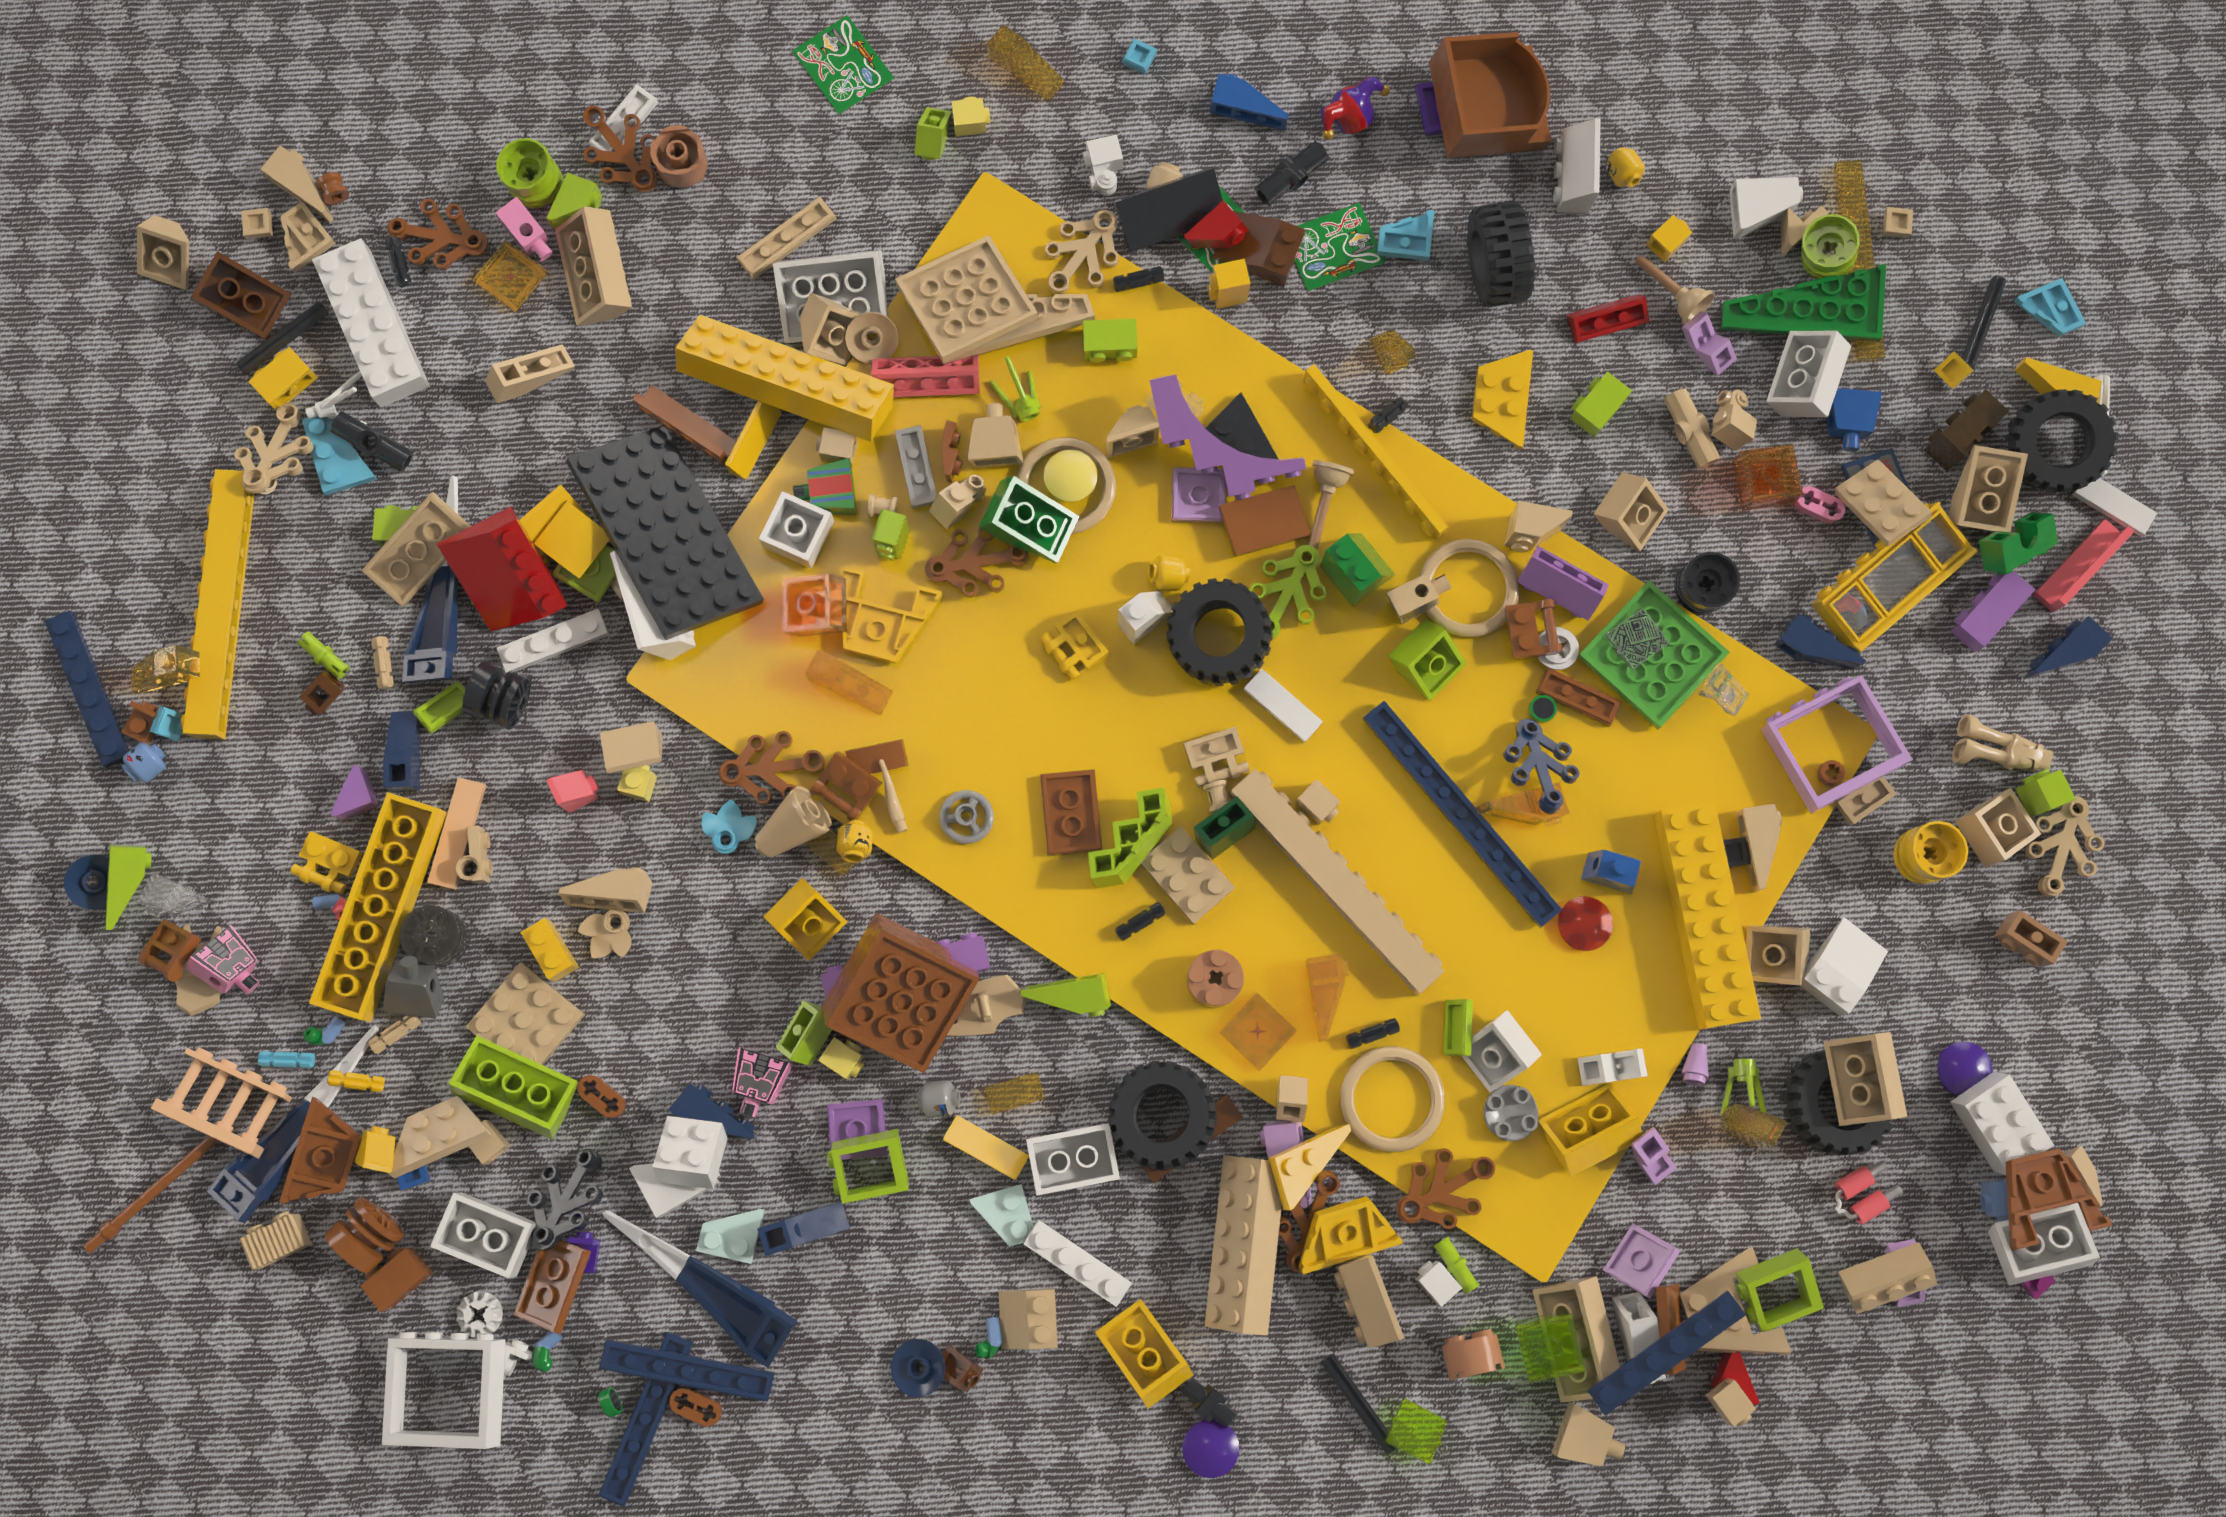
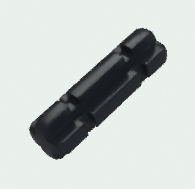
M396 236L386 238L385 245L386 249L390 250L388 257L392 272L396 273L394 275L395 284L401 288L409 286L411 278L410 274H407L408 266L404 251H401L403 248L401 240Z
M1161 266L1151 268V271L1145 269L1127 273L1125 277L1124 275L1115 276L1113 278V285L1115 290L1120 292L1126 290V287L1133 289L1150 285L1152 281L1154 283L1163 282L1165 277L1164 271Z
M1402 397L1396 398L1381 410L1378 415L1370 419L1368 428L1373 433H1379L1384 429L1383 427L1389 425L1398 415L1405 412L1408 407L1407 401H1404Z
M1156 902L1149 907L1148 911L1145 909L1129 919L1127 924L1123 923L1116 927L1115 932L1118 938L1124 941L1131 937L1133 932L1136 934L1152 924L1154 919L1158 920L1165 916L1166 911L1162 904Z
M1396 1018L1384 1021V1024L1379 1023L1362 1029L1360 1033L1356 1031L1348 1034L1346 1041L1350 1049L1362 1046V1043L1368 1044L1386 1037L1387 1034L1390 1036L1398 1033L1400 1027Z

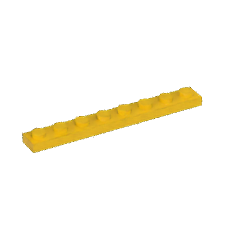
M1313 364L1306 369L1303 379L1308 391L1312 394L1316 393L1321 399L1320 403L1323 409L1328 414L1332 413L1335 416L1340 430L1344 434L1348 433L1353 438L1356 449L1361 454L1365 453L1371 460V467L1378 475L1382 474L1385 477L1391 492L1395 495L1399 494L1404 500L1406 510L1412 516L1416 515L1422 522L1420 525L1423 531L1428 536L1432 535L1436 540L1444 535L1448 529L1447 524L1317 366Z

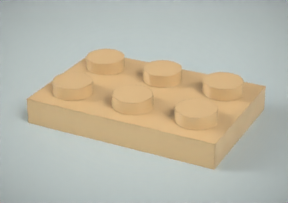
M1879 459L1835 488V495L1887 547L1930 519L1932 512Z
M1181 826L1152 850L1141 862V866L1193 925L1235 889L1232 883Z

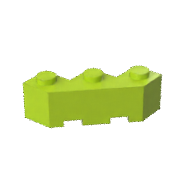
M1164 788L1137 792L1139 818L1112 822L1115 848L1088 852L1090 876L1097 888L1125 884L1172 825L1170 798Z

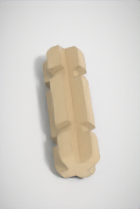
M378 636L371 640L372 650H375V653H373L375 673L379 675L376 678L377 687L379 689H389L394 686L393 676H390L392 665L390 651H387V648H389L388 638Z
M405 1015L403 1021L398 1020L380 1032V1037L376 1035L368 1042L370 1049L375 1054L381 1053L387 1049L386 1045L391 1046L407 1035L409 1029L413 1031L420 1026L421 1021L419 1017Z

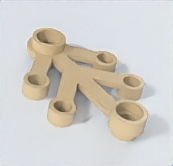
M1101 210L1094 214L1092 220L1074 223L1065 221L1061 224L1060 234L1064 239H1072L1079 232L1091 231L1085 239L1060 243L1051 241L1046 244L1045 254L1047 258L1052 260L1057 259L1060 254L1076 251L1062 271H1056L1050 275L1049 289L1052 293L1064 294L1068 291L1070 278L1086 257L1089 268L1088 284L1092 288H1099L1103 285L1104 276L1099 269L1095 248L1096 243L1101 237L1105 250L1103 254L1104 265L1108 268H1114L1119 261L1112 238V233L1117 229V218L1112 212ZM1106 221L1109 223V226L1101 227L1100 223ZM1066 227H1070L1073 231L1071 233H1065L1063 229ZM1051 247H1055L1058 251L1052 254L1048 250ZM1108 256H1114L1115 261L1109 262L1106 260V258ZM1093 276L1100 277V281L1093 282L1091 278ZM1057 282L1064 284L1062 288H1056L1054 285Z
M284 404L277 409L276 416L280 424L268 447L264 441L265 435L259 426H251L246 430L248 440L254 444L261 458L258 466L255 467L252 462L254 456L249 448L240 447L234 453L236 460L245 470L242 477V485L247 492L253 494L263 492L268 488L271 480L287 473L291 476H296L302 472L303 467L295 457H290L284 461V464L270 469L273 463L297 452L308 454L313 450L314 446L307 436H300L294 442L281 447L290 428H294L300 423L301 415L295 405Z
M2075 796V800L2061 805L2060 811L2034 820V824L2041 834L2049 832L2053 825L2065 820L2061 832L2040 842L2029 843L2025 848L2026 855L2031 859L2042 857L2045 851L2057 846L2049 875L2042 877L2038 882L2040 893L2046 897L2059 895L2063 891L2064 883L2061 876L2069 852L2077 865V872L2081 877L2087 878L2095 875L2097 872L2096 864L2091 860H2087L2074 835L2076 826L2083 835L2085 848L2089 852L2102 850L2105 843L2101 836L2095 835L2087 820L2089 806L2079 796ZM2073 805L2078 806V814L2073 811ZM2040 820L2045 822V830L2040 828ZM2092 839L2097 841V848L2091 845ZM2032 846H2036L2038 848L2037 855L2032 853ZM2085 864L2090 867L2089 874L2084 871ZM2051 880L2056 882L2057 888L2055 890L2050 887Z

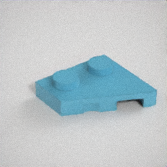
M1428 210L1425 214L1415 218L1408 217L1398 223L1381 226L1377 255L1429 261L1434 210Z
M2063 278L2020 295L2014 300L2019 307L2058 337L2077 330L2086 324Z

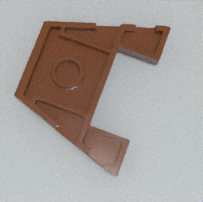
M2060 1148L2005 1162L2011 1251L2040 1244L2030 1214L2066 1205L2079 1204L2089 1232L2113 1226L2108 1216H2103L2096 1206L2098 1202L2094 1196L2088 1195L2079 1182L2081 1180L2080 1176Z

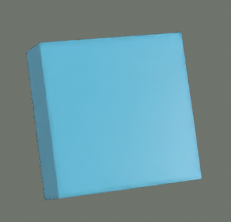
M1134 38L1123 58V64L1146 74L1157 54V49Z
M159 706L149 732L179 741L182 733L181 717L183 714Z

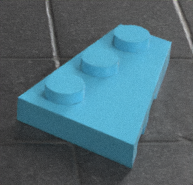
M319 416L310 419L305 418L302 419L306 436L310 438L314 446L311 453L321 488L325 495L378 480L353 445L330 432L334 419H328V417L320 418Z

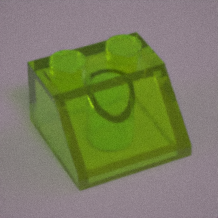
M1572 1314L1541 1315L1516 1321L1515 1327L1529 1383L1586 1371Z

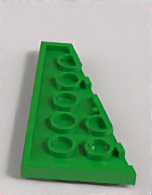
M1887 263L1867 270L1860 269L1841 276L1834 275L1796 284L1790 288L1774 289L1771 292L1760 295L1753 294L1724 301L1721 310L1720 330L1789 335L1790 331H1838L1847 340L1880 342L1883 333Z

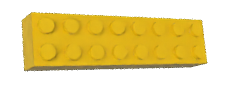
M702 315L697 317L675 348L676 371L870 442L893 408L894 384Z
M387 792L309 1004L362 1021L372 1022L447 817L445 811Z
M1715 801L1661 810L1653 816L1698 1030L1761 1019Z

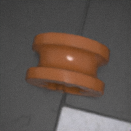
M1829 760L1821 764L1817 771L1819 781L1826 786H1833L1841 782L1845 776L1843 765L1835 760ZM1829 766L1832 767L1831 770L1835 769L1837 772L1833 780L1830 779L1831 776L1827 777L1825 774Z

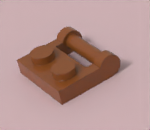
M1554 599L1507 605L1505 607L1513 660L1557 655L1563 652L1561 643H1558L1553 609L1555 608ZM1536 612H1542L1548 643L1546 646H1540L1535 618Z
M838 751L835 752L818 780L813 784L810 792L815 796L820 795L845 813L848 816L847 819L851 821L860 818L882 782ZM831 781L857 800L856 806H852L827 788V783Z
M163 918L139 954L138 961L144 967H152L163 973L167 980L176 982L182 977V967L195 952L201 938ZM160 949L172 955L168 963L158 958L157 953Z

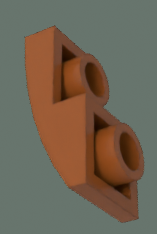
M946 420L942 438V461L946 480L952 483L954 475L959 476L963 461L960 460L959 450L952 449L958 447L961 433L958 432L956 422Z
M903 739L845 751L846 757L870 774L882 772L879 765L880 759L884 760L887 770L909 766Z

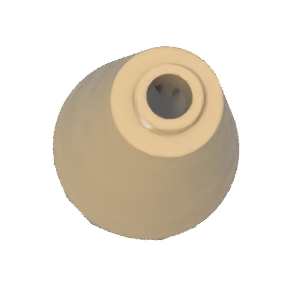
M797 786L791 790L755 837V847L761 855H767L768 857L777 856L830 830L828 827L831 826V819L826 808L820 800L815 803L810 798L813 794L808 789Z

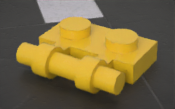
M1077 610L1055 625V629L1060 634L1058 637L1053 639L1049 632L1044 633L1040 637L1045 645L1044 649L1046 652L1054 656L1060 664L1059 669L1063 674L1066 673L1072 681L1080 676V673L1075 668V665L1079 662L1088 670L1109 654L1108 650ZM1065 643L1074 652V655L1069 658L1060 648Z
M310 831L298 855L307 859V864L304 867L294 864L290 874L299 877V880L304 883L312 882L319 885L326 892L331 893L333 891L343 894L346 884L338 882L341 874L352 878L363 852ZM319 865L331 869L327 876L316 872Z

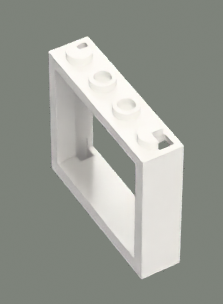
M400 1332V1337L388 1338L382 1445L488 1449L500 1446L505 1339H493V1334H477V1339L469 1338V1333H451V1338H443V1332H427L425 1337H417V1332ZM408 1348L483 1350L479 1433L403 1430Z

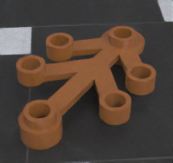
M598 106L587 107L583 113L585 123L592 129H598L615 152L588 147L584 150V159L589 164H597L599 161L626 164L632 171L619 172L614 171L610 167H605L600 171V178L605 184L611 185L615 182L632 183L634 188L640 192L647 193L652 191L657 185L658 177L651 168L650 147H645V141L647 139L655 140V138L650 134H645L641 137L640 145L643 151L641 164L639 165L634 159L636 132L641 127L640 119L635 114H628L624 118L626 129L623 145L605 123L606 115ZM594 115H599V122L593 123L592 117ZM636 119L637 123L635 126H628L629 120ZM590 152H596V157L593 160L588 159ZM607 172H612L613 174L610 180H605L604 178ZM649 176L648 183L642 184L641 178Z
M432 199L423 200L420 208L424 215L431 219L437 230L408 225L402 218H394L387 225V231L390 236H396L401 241H405L409 236L432 240L431 243L421 249L414 247L408 251V259L416 266L422 265L427 258L450 244L458 245V247L448 254L439 252L433 258V262L439 270L445 271L449 269L452 263L467 254L480 256L488 248L486 235L479 230L471 229L463 217V210L458 204H450L446 208V214L451 221L456 222L463 235L450 231L438 212V206ZM428 205H433L432 210L425 211ZM453 210H459L456 216H451ZM401 224L399 230H393L396 225ZM478 239L477 244L470 245L472 240ZM417 253H420V258L414 260L413 256ZM445 258L446 262L442 265H439V260Z
M979 528L978 537L963 558L952 561L959 548L964 547L968 542L967 533L962 529H957L952 533V541L941 556H934L927 561L925 573L932 582L941 583L947 581L961 590L965 597L973 598L978 593L976 582L973 580L965 581L954 572L964 570L986 584L992 592L999 593L1004 589L1003 578L1000 575H991L980 567L1009 562L1015 567H1021L1027 563L1029 555L1027 551L1011 545L1006 551L978 556L986 543L994 538L991 534L988 537L982 536L983 529ZM963 535L965 539L962 542H957L955 537ZM1015 550L1022 551L1020 557H1015L1012 553ZM936 565L943 566L941 572H935L933 568ZM994 580H999L1001 585L995 588L991 583ZM972 585L975 589L973 592L968 593L965 591V587Z
M780 731L776 734L774 743L757 764L746 766L755 752H761L765 748V740L760 735H752L748 740V745L736 760H727L720 766L718 775L724 785L728 787L741 786L754 796L758 804L764 806L771 802V793L766 788H759L747 777H761L781 792L785 799L786 790L789 788L794 789L796 786L787 784L774 773L806 769L810 773H818L823 769L825 760L819 751L809 750L802 758L773 762L783 749L790 747L792 744L791 735L786 731ZM783 735L789 738L786 744L779 743V738ZM755 739L761 740V746L758 748L752 747V742ZM812 758L819 760V764L816 767L809 765ZM732 769L737 770L735 778L728 777V772ZM762 792L768 794V798L765 801H759L758 799L759 794Z
M1442 1148L1435 1154L1437 1164L1430 1191L1421 1197L1420 1192L1423 1178L1428 1176L1429 1168L1423 1162H1417L1412 1165L1411 1174L1413 1177L1407 1196L1400 1198L1396 1205L1397 1216L1403 1222L1416 1223L1422 1218L1439 1223L1445 1229L1454 1228L1457 1224L1455 1214L1452 1212L1439 1213L1425 1208L1434 1202L1462 1209L1469 1215H1477L1481 1211L1479 1200L1475 1198L1465 1199L1450 1193L1476 1178H1491L1495 1173L1494 1162L1488 1157H1478L1472 1162L1470 1169L1444 1183L1448 1165L1453 1160V1154L1449 1149ZM1443 1151L1449 1155L1447 1162H1442L1439 1158L1440 1153ZM1479 1163H1485L1487 1166V1170L1483 1174L1477 1169ZM1418 1165H1422L1425 1169V1173L1422 1176H1418L1415 1172V1168ZM1471 1201L1477 1204V1209L1474 1212H1470L1467 1208L1468 1203ZM1407 1204H1412L1415 1208L1414 1213L1411 1215L1405 1212ZM1446 1215H1450L1453 1218L1450 1226H1446L1443 1222V1218Z
M1330 1170L1321 1171L1315 1179L1317 1191L1308 1217H1306L1300 1206L1301 1200L1294 1209L1290 1210L1302 1232L1299 1243H1297L1291 1233V1223L1286 1217L1280 1216V1224L1286 1223V1226L1283 1229H1279L1278 1235L1282 1237L1289 1250L1285 1258L1286 1264L1294 1272L1301 1273L1298 1267L1300 1260L1295 1259L1302 1255L1314 1212L1322 1210L1327 1197L1335 1194L1340 1187L1338 1177ZM1329 1177V1181L1322 1184L1323 1180ZM1338 1202L1334 1206L1342 1204L1344 1202Z

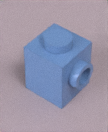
M2006 1179L1980 1182L1982 1190L1980 1204L1986 1216H1995L1997 1221L2009 1220Z

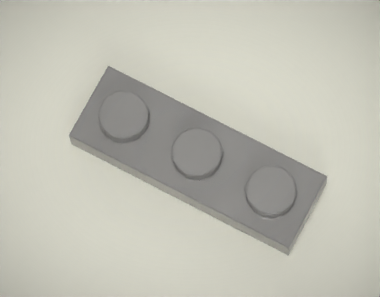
M918 425L896 430L895 434L912 509L932 505L937 493L922 427Z

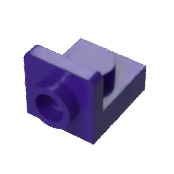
M576 1231V1236H568L567 1242L591 1251L584 1272L596 1273L601 1239L593 1238L592 1232Z

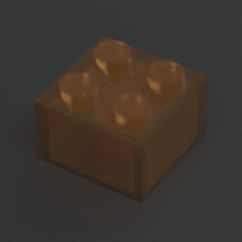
M1793 444L1740 451L1732 460L1742 511L1794 504L1803 496Z
M829 573L782 579L783 633L803 637L847 632L846 578Z

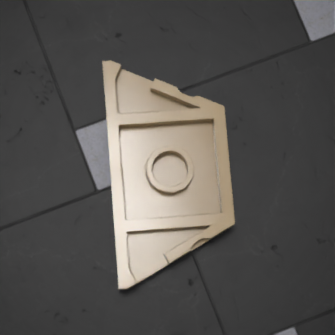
M452 1097L407 1117L394 1152L392 1172L388 1174L395 1179L487 1139L492 1134L460 1097Z

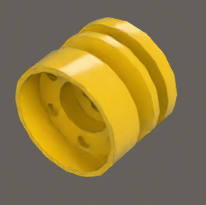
M1934 821L1903 833L1894 845L1893 858L1896 868L1903 877L1913 883L1927 884L1954 876L1961 871L1967 862L1968 846L1965 837L1958 828L1947 822Z

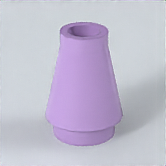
M1692 1043L1690 1045V1051L1681 1072L1684 1083L1704 1086L1706 1080L1709 1079L1706 1045L1700 1043Z

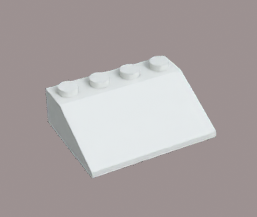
M881 250L773 263L784 343L803 341L800 316L810 293L833 300L860 314L877 312L888 317L885 272Z

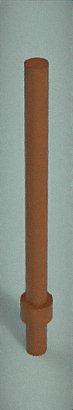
M207 1136L113 1220H107L100 1226V1231L83 1245L84 1249L88 1253H92L107 1239H113L126 1222L219 1141Z

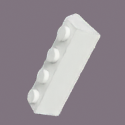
M616 551L611 552V559L638 650L672 660L696 647L693 630L668 640L664 639Z

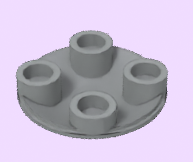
M1504 1085L1493 1090L1487 1097L1483 1108L1484 1120L1488 1129L1498 1138L1506 1141H1517L1525 1138L1536 1129L1538 1125V1107L1535 1099L1526 1088L1516 1085Z

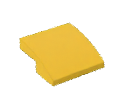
M566 501L535 540L534 544L580 579L608 543L609 538L600 525L569 501Z

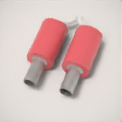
M1883 1160L1869 1169L1861 1166L1834 1183L1838 1191L1836 1193L1837 1206L1834 1208L1838 1214L1843 1213L1848 1218L1855 1219L1860 1225H1863L1889 1209V1201L1903 1193L1901 1187L1896 1185L1885 1193L1877 1190L1849 1207L1851 1214L1847 1210L1840 1209L1842 1205L1840 1196L1847 1201L1875 1183L1874 1177L1888 1169Z

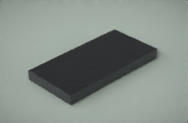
M1209 167L1115 200L1114 204L1128 251L1133 252L1189 232L1223 199L1213 167Z

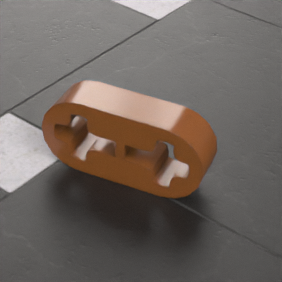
M588 1075L579 1081L577 1088L579 1095L602 1115L609 1118H617L625 1112L626 1101L624 1097L604 1080L597 1076ZM596 1081L595 1088L601 1093L599 1097L594 1093L586 1094L588 1088L585 1085L587 1082L594 1083ZM606 1097L614 1101L617 1098L618 1102L616 1105L619 1109L608 1112L609 1105L603 1099Z
M679 1388L670 1396L669 1403L672 1411L702 1426H713L722 1417L723 1410L718 1401L691 1388ZM686 1393L688 1395L687 1400L695 1404L694 1407L685 1405L683 1408L678 1407L680 1402L676 1400L677 1396L681 1397ZM712 1405L716 1417L706 1420L704 1419L705 1413L698 1410V1407L708 1408Z

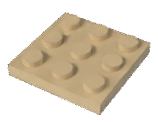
M520 962L467 1024L466 1028L476 1036H480L544 1065L585 1014L529 967Z

